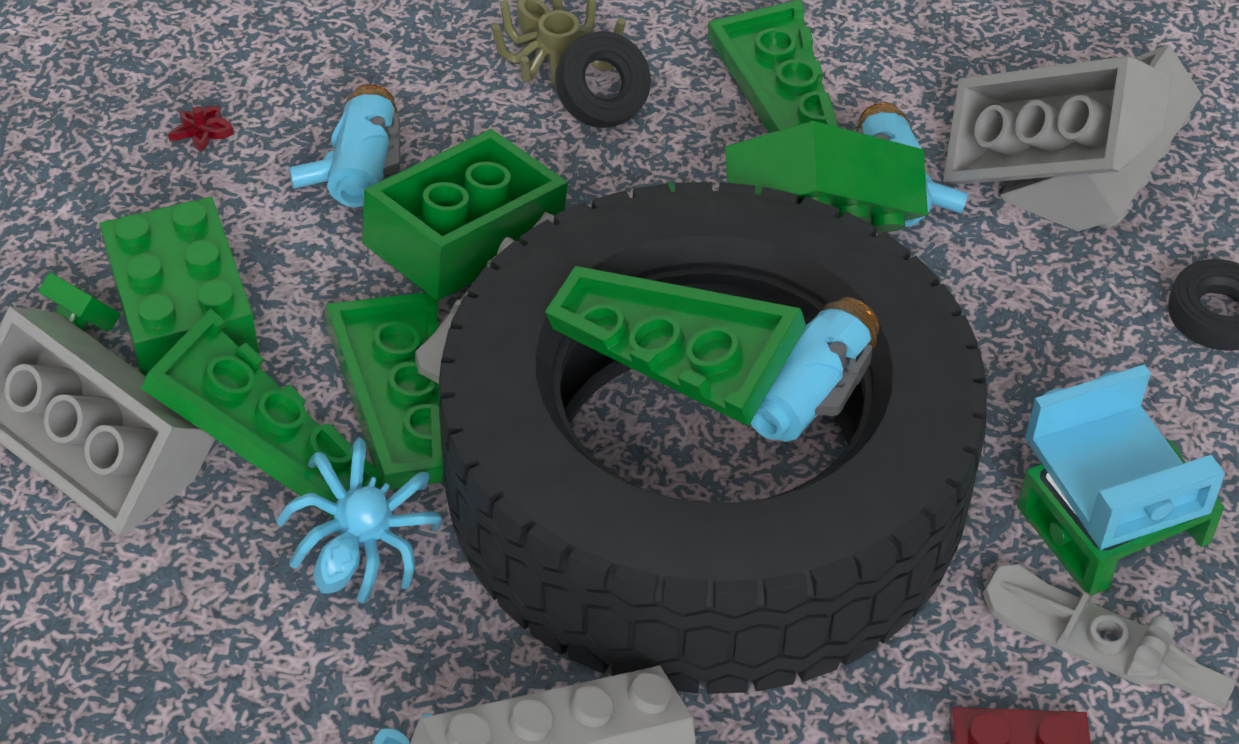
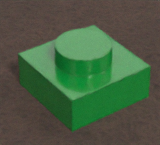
M49 272L38 290L40 294L58 304L53 312L61 314L83 331L88 322L109 332L121 315L120 312Z

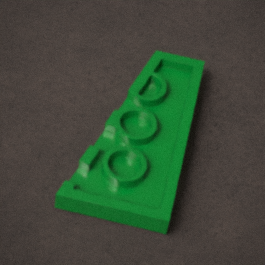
M801 0L708 22L709 41L769 133L810 121L839 127L829 93L824 90L822 68L819 60L816 61L812 49L813 38L810 28L805 25L804 7Z
M579 266L574 267L545 311L552 329L746 426L750 425L806 328L801 308Z
M426 292L328 303L325 306L324 321L373 465L376 468L381 488L387 483L390 485L388 490L400 489L419 472L430 473L428 484L442 483L443 481L439 423V384L418 373L415 361L416 351L439 328L437 319L438 301Z
M210 308L147 373L140 389L299 496L315 493L337 503V498L322 476L319 468L308 467V462L315 452L324 453L344 489L349 491L353 456L350 448L352 445L332 425H318L306 413L304 407L306 400L290 385L284 388L278 386L260 368L264 359L247 343L238 347L222 331L226 322ZM365 459L362 487H366L370 479L376 477L375 487L379 489L380 481L376 468ZM325 512L326 514L334 518V515Z

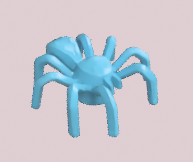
M359 437L350 448V452L353 454L350 490L346 491L327 456L324 453L315 452L308 462V467L319 468L322 476L337 498V503L315 493H307L290 501L278 516L276 522L278 526L282 527L297 510L310 505L334 515L333 520L314 527L304 537L291 556L289 565L292 568L298 569L306 554L320 539L336 532L338 537L330 540L322 548L313 574L314 582L321 593H334L347 585L359 565V547H365L367 563L363 582L356 598L360 603L364 604L370 598L378 574L380 557L377 540L381 539L399 549L404 563L401 588H409L416 567L412 545L409 541L395 535L388 529L389 527L430 524L431 529L437 532L441 527L442 517L436 511L392 515L391 513L418 489L424 490L427 488L430 473L419 472L387 500L385 495L390 485L386 483L381 489L376 488V477H372L368 485L362 487L366 443Z

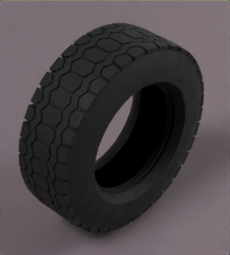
M712 182L676 183L675 192H671L668 183L633 188L632 198L629 197L626 190L592 199L591 208L585 202L554 215L553 223L547 219L520 236L519 243L513 241L491 261L490 268L486 266L467 290V296L463 297L451 321L441 359L439 374V423L445 493L455 533L470 567H473L474 574L493 600L497 599L499 607L524 630L529 627L533 637L561 655L567 649L569 659L602 674L612 664V676L661 666L675 690L681 692L698 693L700 682H706L707 694L747 693L748 680H752L755 691L793 685L797 674L801 681L804 682L838 670L840 662L846 666L877 649L879 642L884 644L906 626L912 616L915 617L940 585L961 542L986 435L987 384L981 351L978 348L977 339L966 315H962V308L945 284L939 285V277L917 256L910 258L909 249L885 232L876 236L877 227L845 212L838 219L839 208L805 197L800 205L798 204V194L763 187L761 194L756 195L755 185L720 182L719 191H713ZM575 266L801 308L806 325L822 310L829 308L843 310L857 317L869 329L871 341L868 344L872 346L869 367L859 384L854 388L841 412L834 416L844 433L848 447L833 464L813 479L789 491L763 499L746 502L710 503L677 499L653 493L636 486L610 471L592 456L577 438L570 425L582 405L599 388L632 368L552 329L545 311Z

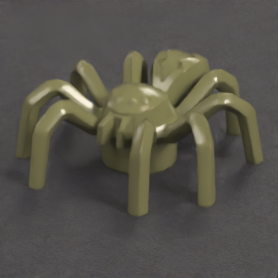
M507 0L501 1L500 5L505 32L515 44L528 45L518 54H512L506 48L501 27L494 23L491 28L497 53L511 63H520L521 78L524 83L534 79L541 63L546 58L550 61L551 82L556 89V69L563 52L575 40L593 31L596 0H587L584 26L579 25V20L574 14L563 11L562 0H552L553 11H550L542 0H518L517 18L524 35H519L513 27L509 2ZM618 18L614 33L623 35L626 24L624 18ZM536 49H539L532 63L530 64L529 58L527 56H529ZM605 61L591 62L600 71L613 70L614 68L613 65Z

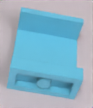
M1145 364L1121 372H1108L1095 380L1066 389L1056 388L1035 398L1025 436L1026 441L1100 550L1210 514L1226 474L1212 455L1184 464L1141 406L1151 375Z

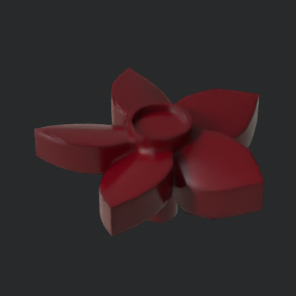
M197 106L192 109V112L180 110L179 115L183 125L176 127L168 133L169 141L192 137L194 147L201 152L208 145L210 138L224 139L234 135L233 126L226 119L222 118L220 106H209L206 108Z

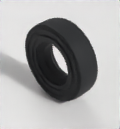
M598 31L578 38L563 52L557 65L555 83L563 106L574 118L592 127L607 128L623 124L641 110L650 92L651 75L643 53L632 41L614 32ZM605 61L616 68L621 78V88L616 97L603 99L590 91L586 84L585 72L591 62Z
M1208 259L1190 264L1179 273L1169 295L1168 310L1173 324L1188 339L1204 347L1224 351L1239 350V315H1220L1208 310L1200 302V298L1209 293L1223 294L1239 302V263L1223 259Z

